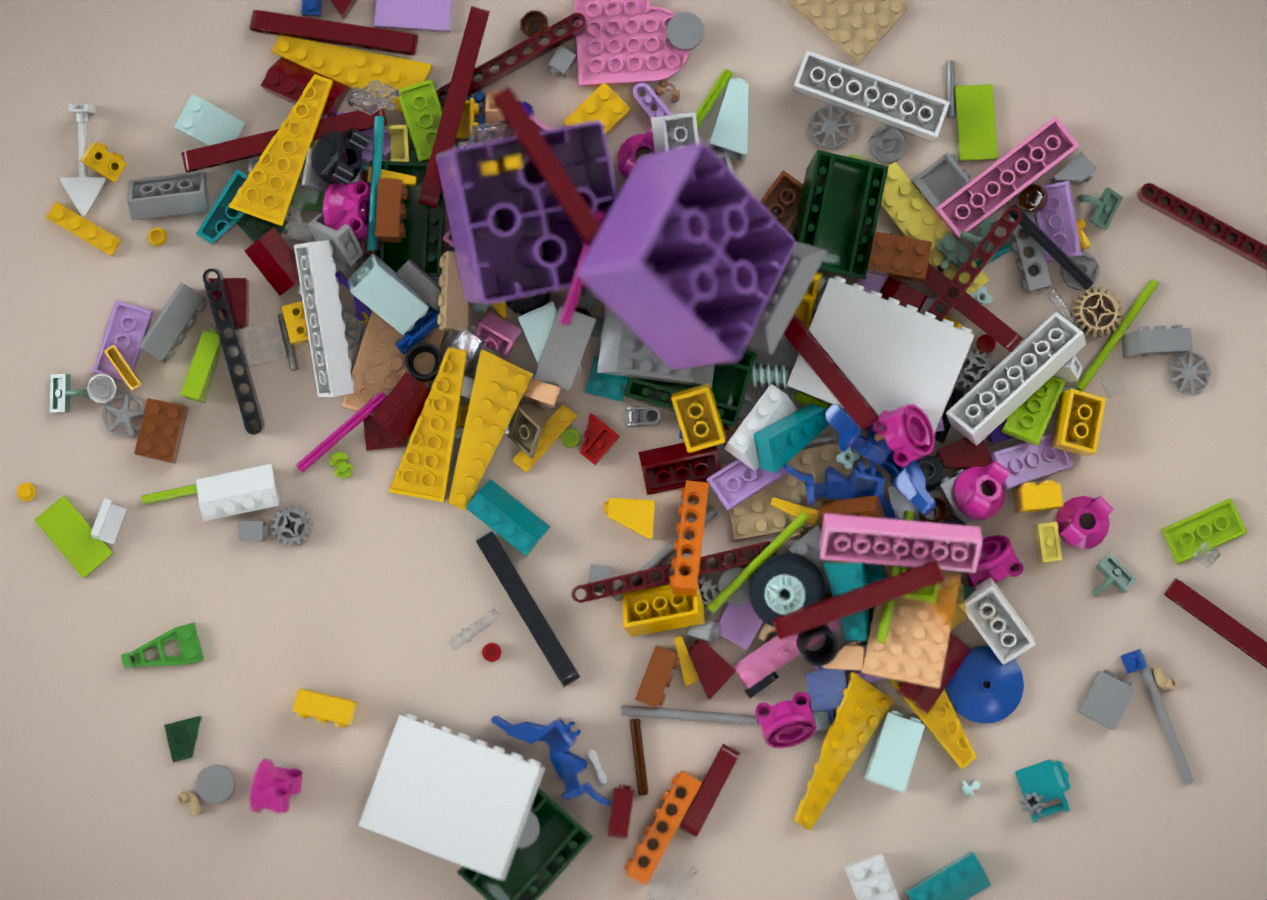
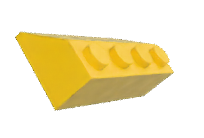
M669 584L623 593V623L625 630L631 637L705 624L704 605L698 584L696 596L673 594V587H669Z

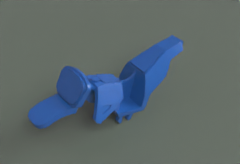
M831 405L826 410V420L841 434L839 436L840 450L844 452L851 446L855 452L877 466L881 465L892 475L890 482L923 515H928L935 508L934 499L925 489L926 478L916 460L911 461L905 467L897 465L893 459L895 452L889 448L886 440L876 442L874 434L877 433L874 431L873 425H871L868 438H864L860 435L862 429L840 405Z
M860 460L858 466L852 470L853 472L849 479L829 466L825 469V482L814 483L812 473L799 471L789 463L784 465V468L790 474L804 481L807 503L811 506L814 505L815 498L821 497L842 500L855 498L859 495L867 497L878 496L885 518L897 520L892 504L882 493L885 478L882 472L876 471L873 462H869V467L866 468L863 460Z
M498 715L492 717V723L507 732V735L531 744L537 741H544L549 745L550 760L558 776L565 783L566 792L561 794L564 800L586 792L599 803L610 806L612 801L599 794L589 781L580 784L577 773L587 767V760L568 751L575 743V737L581 733L580 729L576 732L570 730V727L575 724L574 721L565 724L560 717L546 726L528 721L513 725Z

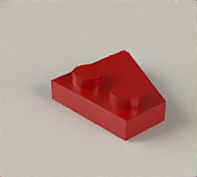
M590 413L580 454L596 466L620 436Z

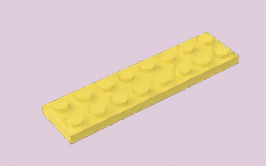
M894 162L888 168L881 207L905 237L932 242L929 263L938 270V266L946 257L935 246L948 232L950 234L951 232L898 164ZM973 261L971 265L977 268V264ZM951 263L944 271L940 272L952 280L960 269ZM983 272L979 274L966 293L971 295V293L976 292L989 281ZM968 273L961 274L959 277L960 282L968 283L970 275Z

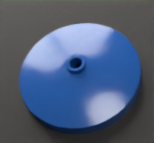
M979 646L971 648V651L946 686V692L953 708L964 718L977 723H995L1008 717L1017 708L1023 695L1024 680L1020 667L1014 659L1003 665L990 646ZM985 681L989 682V688L987 689L983 687Z

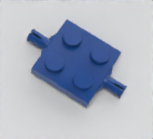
M820 666L819 670L806 673L812 712H828L829 723H833L832 715L835 721V710L841 705L844 698L843 691L845 688L847 689L844 669H824Z

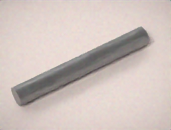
M954 60L947 61V101L950 102L947 110L948 118L955 117Z
M280 314L278 318L291 371L298 370L294 347L290 343L284 315Z

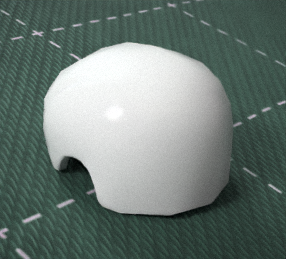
M106 374L93 376L87 386L89 397L97 403H106L112 400L117 390L114 379Z

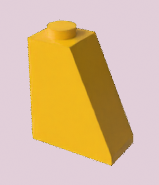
M609 498V502H605L604 513H608L609 519L648 540H653L655 500Z

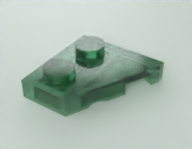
M202 716L164 725L173 762L193 758Z

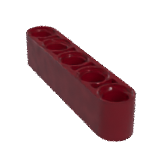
M722 744L679 827L680 829L695 837L698 836L740 752Z

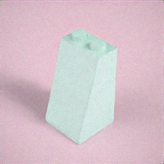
M734 78L729 81L709 148L716 154L728 152L730 158L745 162L748 140V84L743 79Z
M372 253L348 279L351 293L402 335L406 331H411L415 322L419 318L424 317L428 311L427 302L397 276L375 253Z
M553 302L518 317L537 364L540 361L557 314ZM579 365V368H578V371H577L576 375H578V374H579V370L582 369V368H581V365Z
M892 710L891 713L887 712L863 778L904 793L925 725L921 724L922 720L910 717V720L902 717L903 713Z

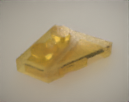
M958 576L937 592L935 604L931 603L951 630H954L968 619L961 580Z

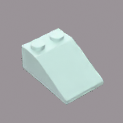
M191 94L174 128L179 133L205 146L238 139L246 123Z

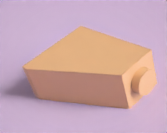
M531 378L522 398L555 409L561 394V388Z

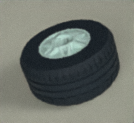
M795 553L774 555L767 559L753 575L750 583L751 586L749 587L750 602L759 618L774 627L772 621L774 618L823 601L826 591L825 581L819 568L811 560H808L807 557L805 558Z

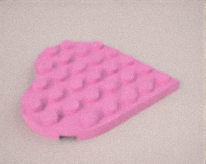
M575 0V13L583 14L587 22L586 31L576 37L579 87L599 86L604 82L607 85L660 82L673 77L686 63L690 50L683 51L675 48L667 38L668 23L675 16L672 11L662 7L650 6L649 0ZM576 20L575 27L581 26L583 21Z

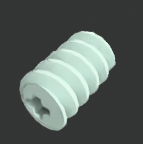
M759 363L758 368H755V364H753L750 382L752 381L754 387L760 382L762 388H764L766 383H768V386L775 383L778 389L783 384L784 389L787 390L789 369L786 371L785 365H782L781 369L778 370L777 364L774 365L772 370L769 364L763 369L762 363Z

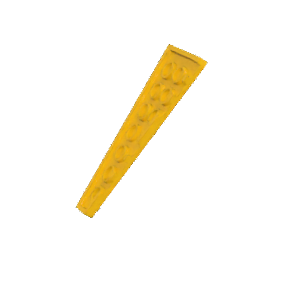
M279 35L272 50V53L279 57H283L347 85L349 89L401 113L403 111L396 90L426 81L433 67L432 64L284 35Z
M316 74L313 75L302 92L303 94L292 107L288 117L283 121L276 135L273 136L260 156L259 161L249 173L248 178L237 191L238 193L233 201L230 202L229 208L280 226L284 225L306 162L308 148H311L334 82L333 80Z
M447 348L439 372L432 384L422 413L417 420L407 449L403 454L402 461L389 488L390 493L445 502L468 350Z
M483 348L480 352L448 500L449 504L464 511L533 376V373Z
M853 672L850 674L851 680L847 689L845 688L843 691L844 698L842 703L836 709L835 721L830 725L820 750L822 752L820 759L814 765L815 772L813 777L807 783L806 795L803 800L801 799L793 819L809 831L815 825L894 702V700Z
M888 679L896 690L902 683V681ZM945 689L928 714L901 696L961 770L977 758Z

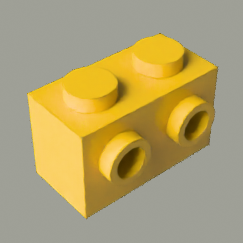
M99 141L97 144L91 142L79 162L115 183L127 165L123 161L124 157L115 151L113 154L107 151L108 147Z
M303 301L281 306L290 343L297 345L309 342Z

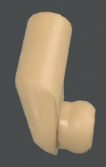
M765 623L758 639L767 642L770 633L776 632L775 627Z
M1161 666L1152 668L1158 687L1166 691L1176 688V681L1165 677Z
M188 791L178 794V802L189 805L193 816L202 813L199 799L196 795Z

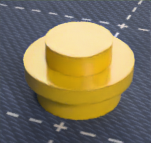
M153 228L148 233V240L153 246H162L167 241V233L162 228Z
M22 483L17 488V496L24 502L32 501L36 496V488L31 483Z

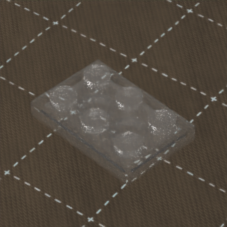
M279 320L239 330L249 367L288 358ZM233 331L224 334L227 338H231ZM231 346L229 352L232 356L236 357L239 353L238 349L235 346ZM241 365L235 366V371L243 369Z

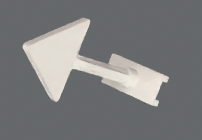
M68 104L69 112L76 113V122H78L80 160L87 149L88 114H95L96 109L91 104ZM79 162V177H61L60 181L83 218L88 214L106 182V178L88 177L87 166Z

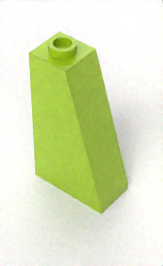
M209 329V332L204 330L202 332L180 394L187 399L206 403L222 348L217 330Z

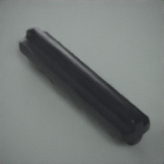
M955 388L942 417L944 431L936 432L934 437L940 443L945 442L951 427L946 412L964 396L963 390Z

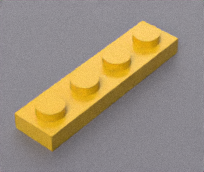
M56 201L46 216L48 220L111 257L122 242L121 239Z
M563 403L544 424L534 458H530L521 450L512 461L527 473L578 416Z

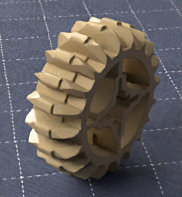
M1095 286L1091 287V292L1085 289L1084 294L1079 293V299L1073 301L1077 306H1072L1071 310L1077 313L1072 314L1071 317L1078 319L1074 322V325L1080 323L1081 326L1078 329H1086L1084 335L1087 336L1091 331L1092 338L1096 337L1097 333L1099 338H1102L1104 333L1107 336L1110 335V330L1116 331L1115 325L1121 324V321L1117 319L1123 317V314L1118 313V311L1123 310V307H1117L1121 300L1115 301L1113 298L1116 297V293L1110 296V289L1103 293V287L1100 286L1097 292ZM1096 297L1094 306L1083 307L1087 299ZM1103 300L1109 304L1111 311L1104 307ZM1096 308L1101 311V314L1098 316L1093 312ZM1083 313L1091 318V324L1085 320ZM1111 317L1110 322L1106 326L1098 327L1101 318Z

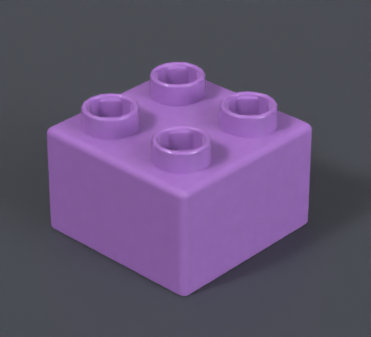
M596 120L540 131V134L592 214L594 215L596 211L604 213L605 221L617 199V192L603 123ZM517 137L439 152L436 156L465 300L468 303L490 304L571 287L585 242ZM521 155L523 167L497 174L482 175L481 163L503 160L502 157Z
M701 142L638 158L577 274L671 369L676 370L734 362L740 358L795 246V240L708 145Z

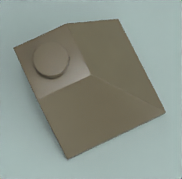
M536 402L517 406L508 437L530 458H534L546 418V412Z

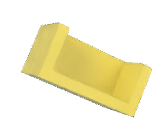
M407 124L389 125L388 130L391 142L390 161L410 162V137Z
M1057 522L1034 525L1039 563L1061 561L1062 554Z

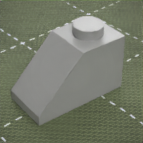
M1081 151L1051 181L1053 183L1070 181V184H1081L1085 180L1087 183L1095 176L1093 172L1097 167Z

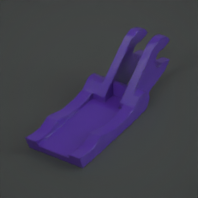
M340 270L337 271L335 276L338 278L339 283L350 291L348 278ZM354 296L356 317L360 321H366L362 312L370 316L371 310Z

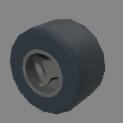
M930 455L916 459L926 478V491H934L943 479L942 464L937 458Z

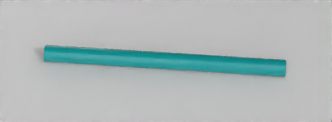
M375 116L367 239L368 251H377L375 229L378 178H381L384 131V117Z

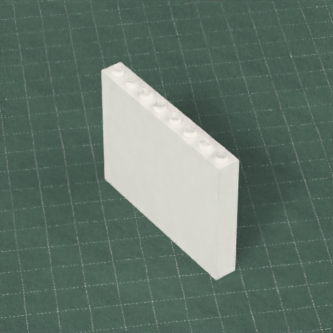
M835 276L834 279L829 278L809 331L878 415L883 411H892L906 404H915L927 415L935 433L975 336L971 334L972 330L961 326V329L953 327L954 323L943 319L942 322L935 319L936 315L926 311L924 315L918 313V308L907 304L906 307L899 305L900 301L894 298L883 299L881 298L882 294L871 290L868 293L863 291L864 287L859 284L853 283L852 286L845 283L846 279ZM799 354L787 386L829 403L838 404L844 408Z
M407 713L406 716L399 715L358 826L496 879L505 880L545 768L540 767L541 763L529 759V762L522 760L523 756L513 752L511 756L505 754V749L494 746L491 749L486 747L487 743L478 739H476V742L470 741V736L459 733L458 736L451 734L452 730L441 726V729H437L434 727L435 723L424 720L423 723L416 721L417 717Z

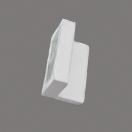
M104 498L91 531V537L113 545L125 517L126 508L114 505L112 500Z

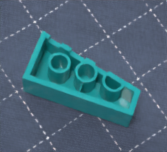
M238 169L235 171L196 233L199 238L212 246L247 215L244 212L229 208L230 202L233 201L238 193L237 191L248 178L246 174Z
M808 404L754 433L759 467L772 473L780 470L829 426L825 418L826 408Z
M827 560L823 563L833 597L867 585V563ZM869 609L840 618L846 640H866L869 637Z

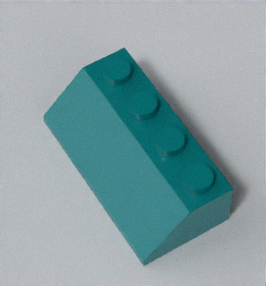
M491 479L466 507L468 511L526 557L550 529L549 525Z
M970 851L905 890V893L909 900H967L991 886L977 857Z

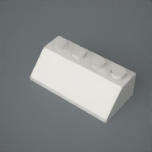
M770 384L724 449L756 471L759 467L754 433L797 411V408L787 394L773 384Z
M272 463L196 479L198 501L203 522L279 506L281 499Z
M991 577L974 587L973 590L975 591L960 605L1003 665L1036 645L1032 633Z

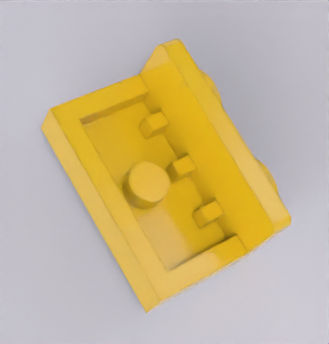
M470 98V100L465 102L456 139H475V134H478L479 126L478 122H475V115H479V104L475 103L474 98Z

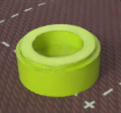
M571 428L566 429L561 435L562 444L567 448L576 447L580 442L578 431Z

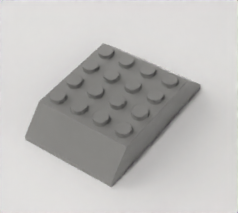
M795 242L789 259L746 346L771 355L773 354L827 253L826 250Z
M606 304L597 373L695 386L710 383L712 388L715 364L676 370L671 369Z

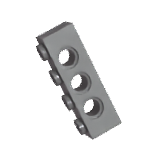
M1025 213L1035 223L1033 213ZM1012 217L1008 219L1011 222L1015 221ZM1018 225L1011 233L1013 240L1011 248L1013 253L1016 252L1017 270L1022 273V288L1026 289L1027 293L1047 289L1052 286L1042 246L1028 233L1027 239H1021L1018 232L1025 230ZM1023 250H1031L1032 257L1024 256ZM1029 267H1034L1037 270L1036 276L1029 274Z

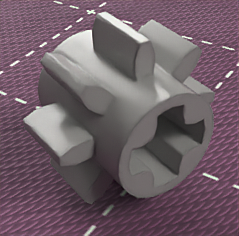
M1036 791L1033 792V795L1025 793L1026 800H1021V804L1026 805L1022 809L1023 812H1030V817L1033 816V813L1041 815L1040 808H1045V804L1040 803L1043 800V796H1036ZM1032 801H1036L1034 807H1030Z

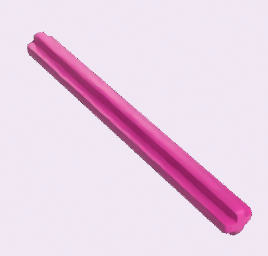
M596 211L594 217L602 227L605 214ZM586 243L561 315L560 323L563 325H570L584 283L579 278L577 272L590 249Z
M379 392L297 463V468L301 472L307 470L380 407L386 399V395L383 392Z

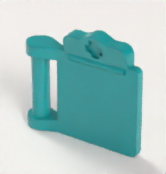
M1049 759L1015 772L1025 800V793L1033 795V792L1036 791V796H1043V800L1040 803L1057 798L1061 801L1060 804L1040 810L1041 815L1033 813L1031 817L1033 823L1038 822L1040 818L1061 811H1070L1064 795V791L1070 789L1069 774L1064 769L1061 761L1053 762ZM1032 801L1030 807H1034L1036 801Z

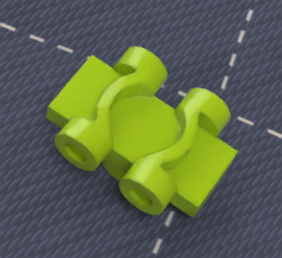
M339 451L331 455L332 459L329 460L331 467L336 466L337 470L334 473L337 478L341 476L342 480L353 475L351 471L354 470L352 463L348 464L346 462L349 459L346 452L342 454Z

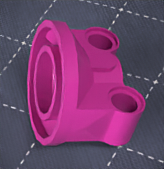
M652 127L649 128L646 134H637L629 137L620 147L617 166L621 175L626 180L637 162L635 153L638 150L647 149L652 154L655 153Z
M362 180L349 183L346 186L342 184L330 185L323 200L325 225L338 231L344 224H347L351 227L355 237L361 240L367 238L368 224L366 221L369 215L368 203H370L371 186Z
M906 404L892 411H883L879 415L880 418L873 424L874 431L879 435H884L887 445L895 452L893 459L899 466L905 467L911 461L927 456L933 450L934 432L932 425L923 410L915 404Z
M995 460L985 467H972L964 470L956 478L953 485V500L957 508L965 516L974 520H985L995 516L1001 510L1005 501L1003 483L1010 475V470ZM982 482L989 487L991 497L985 496L981 492L980 486Z
M1101 495L1097 498L1086 496L1071 498L1063 503V507L1057 512L1055 522L1058 525L1060 538L1070 547L1080 550L1097 546L1108 534L1110 525L1108 515L1114 509ZM1084 513L1090 514L1094 520V525L1090 530L1083 529L1079 525V518Z
M1004 535L988 536L982 538L976 573L965 572L967 574V583L974 589L977 586L975 585L976 582L981 580L979 583L981 584L990 577L995 583L1004 579L1008 574L1012 577H1017L1022 574L1024 566L1017 558L1008 537Z
M805 692L796 693L792 701H782L773 706L764 702L756 706L757 722L761 725L765 743L770 747L787 748L798 745L810 739L817 731V724L811 711L810 697ZM801 702L806 703L803 706L798 705ZM763 713H768L767 716H761Z
M264 758L261 760L251 788V811L258 813L264 809H269L276 813L289 811L291 795L301 792L302 771L277 767L270 759Z

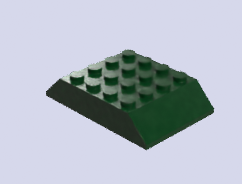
M816 150L806 169L793 238L795 242L827 251L818 269L866 279L889 166Z
M369 160L370 167H372V160ZM382 161L381 169L415 176L417 178V187L406 186V189H408V200H404L405 208H407V218L403 219L404 227H406V237L402 238V243L378 242L377 240V251H368L367 237L365 238L364 262L372 253H375L396 273L410 259L429 277H440L442 268H440L439 262L443 254L444 242L442 239L444 237L445 222L443 190H441L437 208L418 203L428 163Z
M743 350L737 361L715 364L711 389L722 425L737 426L757 354L755 352ZM630 377L625 396L647 405L675 412L671 399L672 394L697 386Z
M539 787L530 809L538 818L540 825L539 835L530 846L516 848L505 880L496 879L465 866H462L457 872L486 900H538L593 838L586 829Z

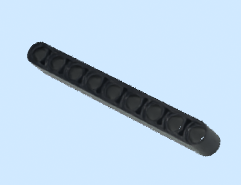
M216 268L207 269L203 273V282L244 426L249 434L256 435L262 432L265 422L223 274ZM212 271L217 274V280L214 283L208 278L209 273ZM216 290L221 291L223 294L220 301L214 298ZM221 309H225L228 312V317L225 320L219 316ZM227 327L233 331L231 338H227L224 334V330ZM231 346H235L238 349L239 353L236 357L232 356L229 352ZM236 365L243 367L244 372L242 375L236 374ZM242 383L247 384L249 387L247 394L242 393L240 390ZM247 402L253 403V412L246 410L245 404ZM253 420L257 421L260 425L256 431L250 426Z
M493 531L477 539L476 542L563 687L581 678Z

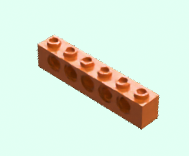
M686 480L685 487L681 488L680 498L684 499L683 505L679 504L678 516L682 517L681 522H677L676 527L679 540L675 539L674 551H677V557L672 559V569H675V573L670 576L669 587H673V594L696 596L709 483ZM696 501L697 504L691 505L689 502ZM693 518V519H695L696 521H695V522H688L687 519ZM686 536H692L693 539H692V540H687V539H685V537H686ZM688 553L691 557L685 558L682 555ZM682 571L689 572V575L683 576L680 573Z
M682 770L680 774L675 773L671 781L674 784L670 791L666 790L661 799L664 801L662 807H657L652 816L655 818L652 825L648 824L643 834L646 836L643 842L639 841L634 849V852H636L634 859L629 858L624 867L627 870L626 875L644 885L648 884L702 784V781ZM678 787L686 789V795L683 798H678L675 795ZM670 804H674L677 807V812L674 815H669L666 812V807ZM661 821L666 822L668 825L665 832H659L656 828L657 824ZM650 839L658 841L659 844L656 849H650L647 846V842ZM641 856L648 857L649 864L643 867L638 864V859Z

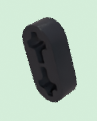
M774 671L749 689L747 688L744 692L751 699L778 679L779 676Z

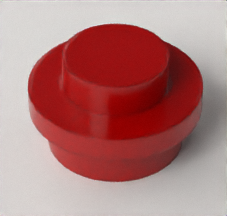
M985 334L977 339L976 346L981 353L986 352L988 354L995 349L996 342L989 335Z
M488 643L483 647L482 655L485 660L495 662L501 657V648L496 643Z

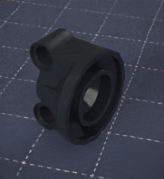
M355 128L342 132H329L321 136L315 143L312 152V163L316 174L324 182L331 185H348L360 172L362 152L368 146L370 138ZM344 150L346 151L348 156L347 164H345L342 160V153Z

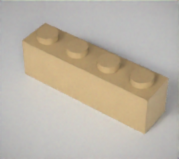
M448 251L442 254L439 262L440 268H442V275L439 277L441 294L438 297L440 314L438 315L437 323L440 325L441 331L463 332L468 330V302L464 297L456 253Z

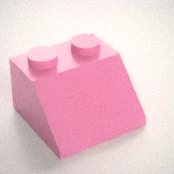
M489 311L480 322L469 350L476 352L484 347L493 348L499 351L504 359L507 360L520 337L522 329Z

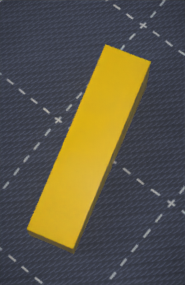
M521 155L502 157L505 170L523 167Z
M504 160L481 163L482 175L507 172L504 169Z
M369 166V169H368V183H369V184H371V171H372V167H370V166ZM381 169V178L402 179L404 185L417 187V178L415 176Z
M115 344L104 351L131 391L142 384Z
M772 497L771 506L795 518L804 512L810 518L806 523L815 526L819 513L818 510Z
M682 636L674 638L685 686L699 681Z

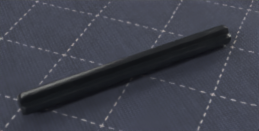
M1012 205L1011 207H1016L1021 212L1022 218L1019 225L1084 289H1089L1094 282L1017 205ZM1016 212L1009 213L1015 221L1018 219L1019 216Z

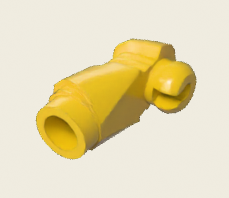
M1078 219L1076 222L1081 251H1084L1091 246V243L1082 230L1086 227V223L1083 219Z

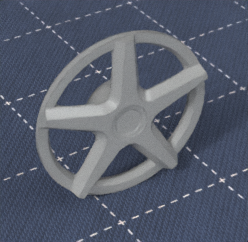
M123 394L115 396L104 407V424L109 432L118 437L133 436L140 431L141 425L138 429L134 430L131 421L133 418L143 416L145 407L139 399L132 395ZM125 398L121 409L111 406L114 401ZM130 399L136 401L142 410L131 411ZM107 411L116 415V419L110 426L107 422ZM124 424L129 434H120L114 430L119 425Z

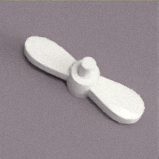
M590 750L588 756L594 764V770L597 771L598 780L601 784H605L607 777L602 771V765L598 761L597 753L594 750Z

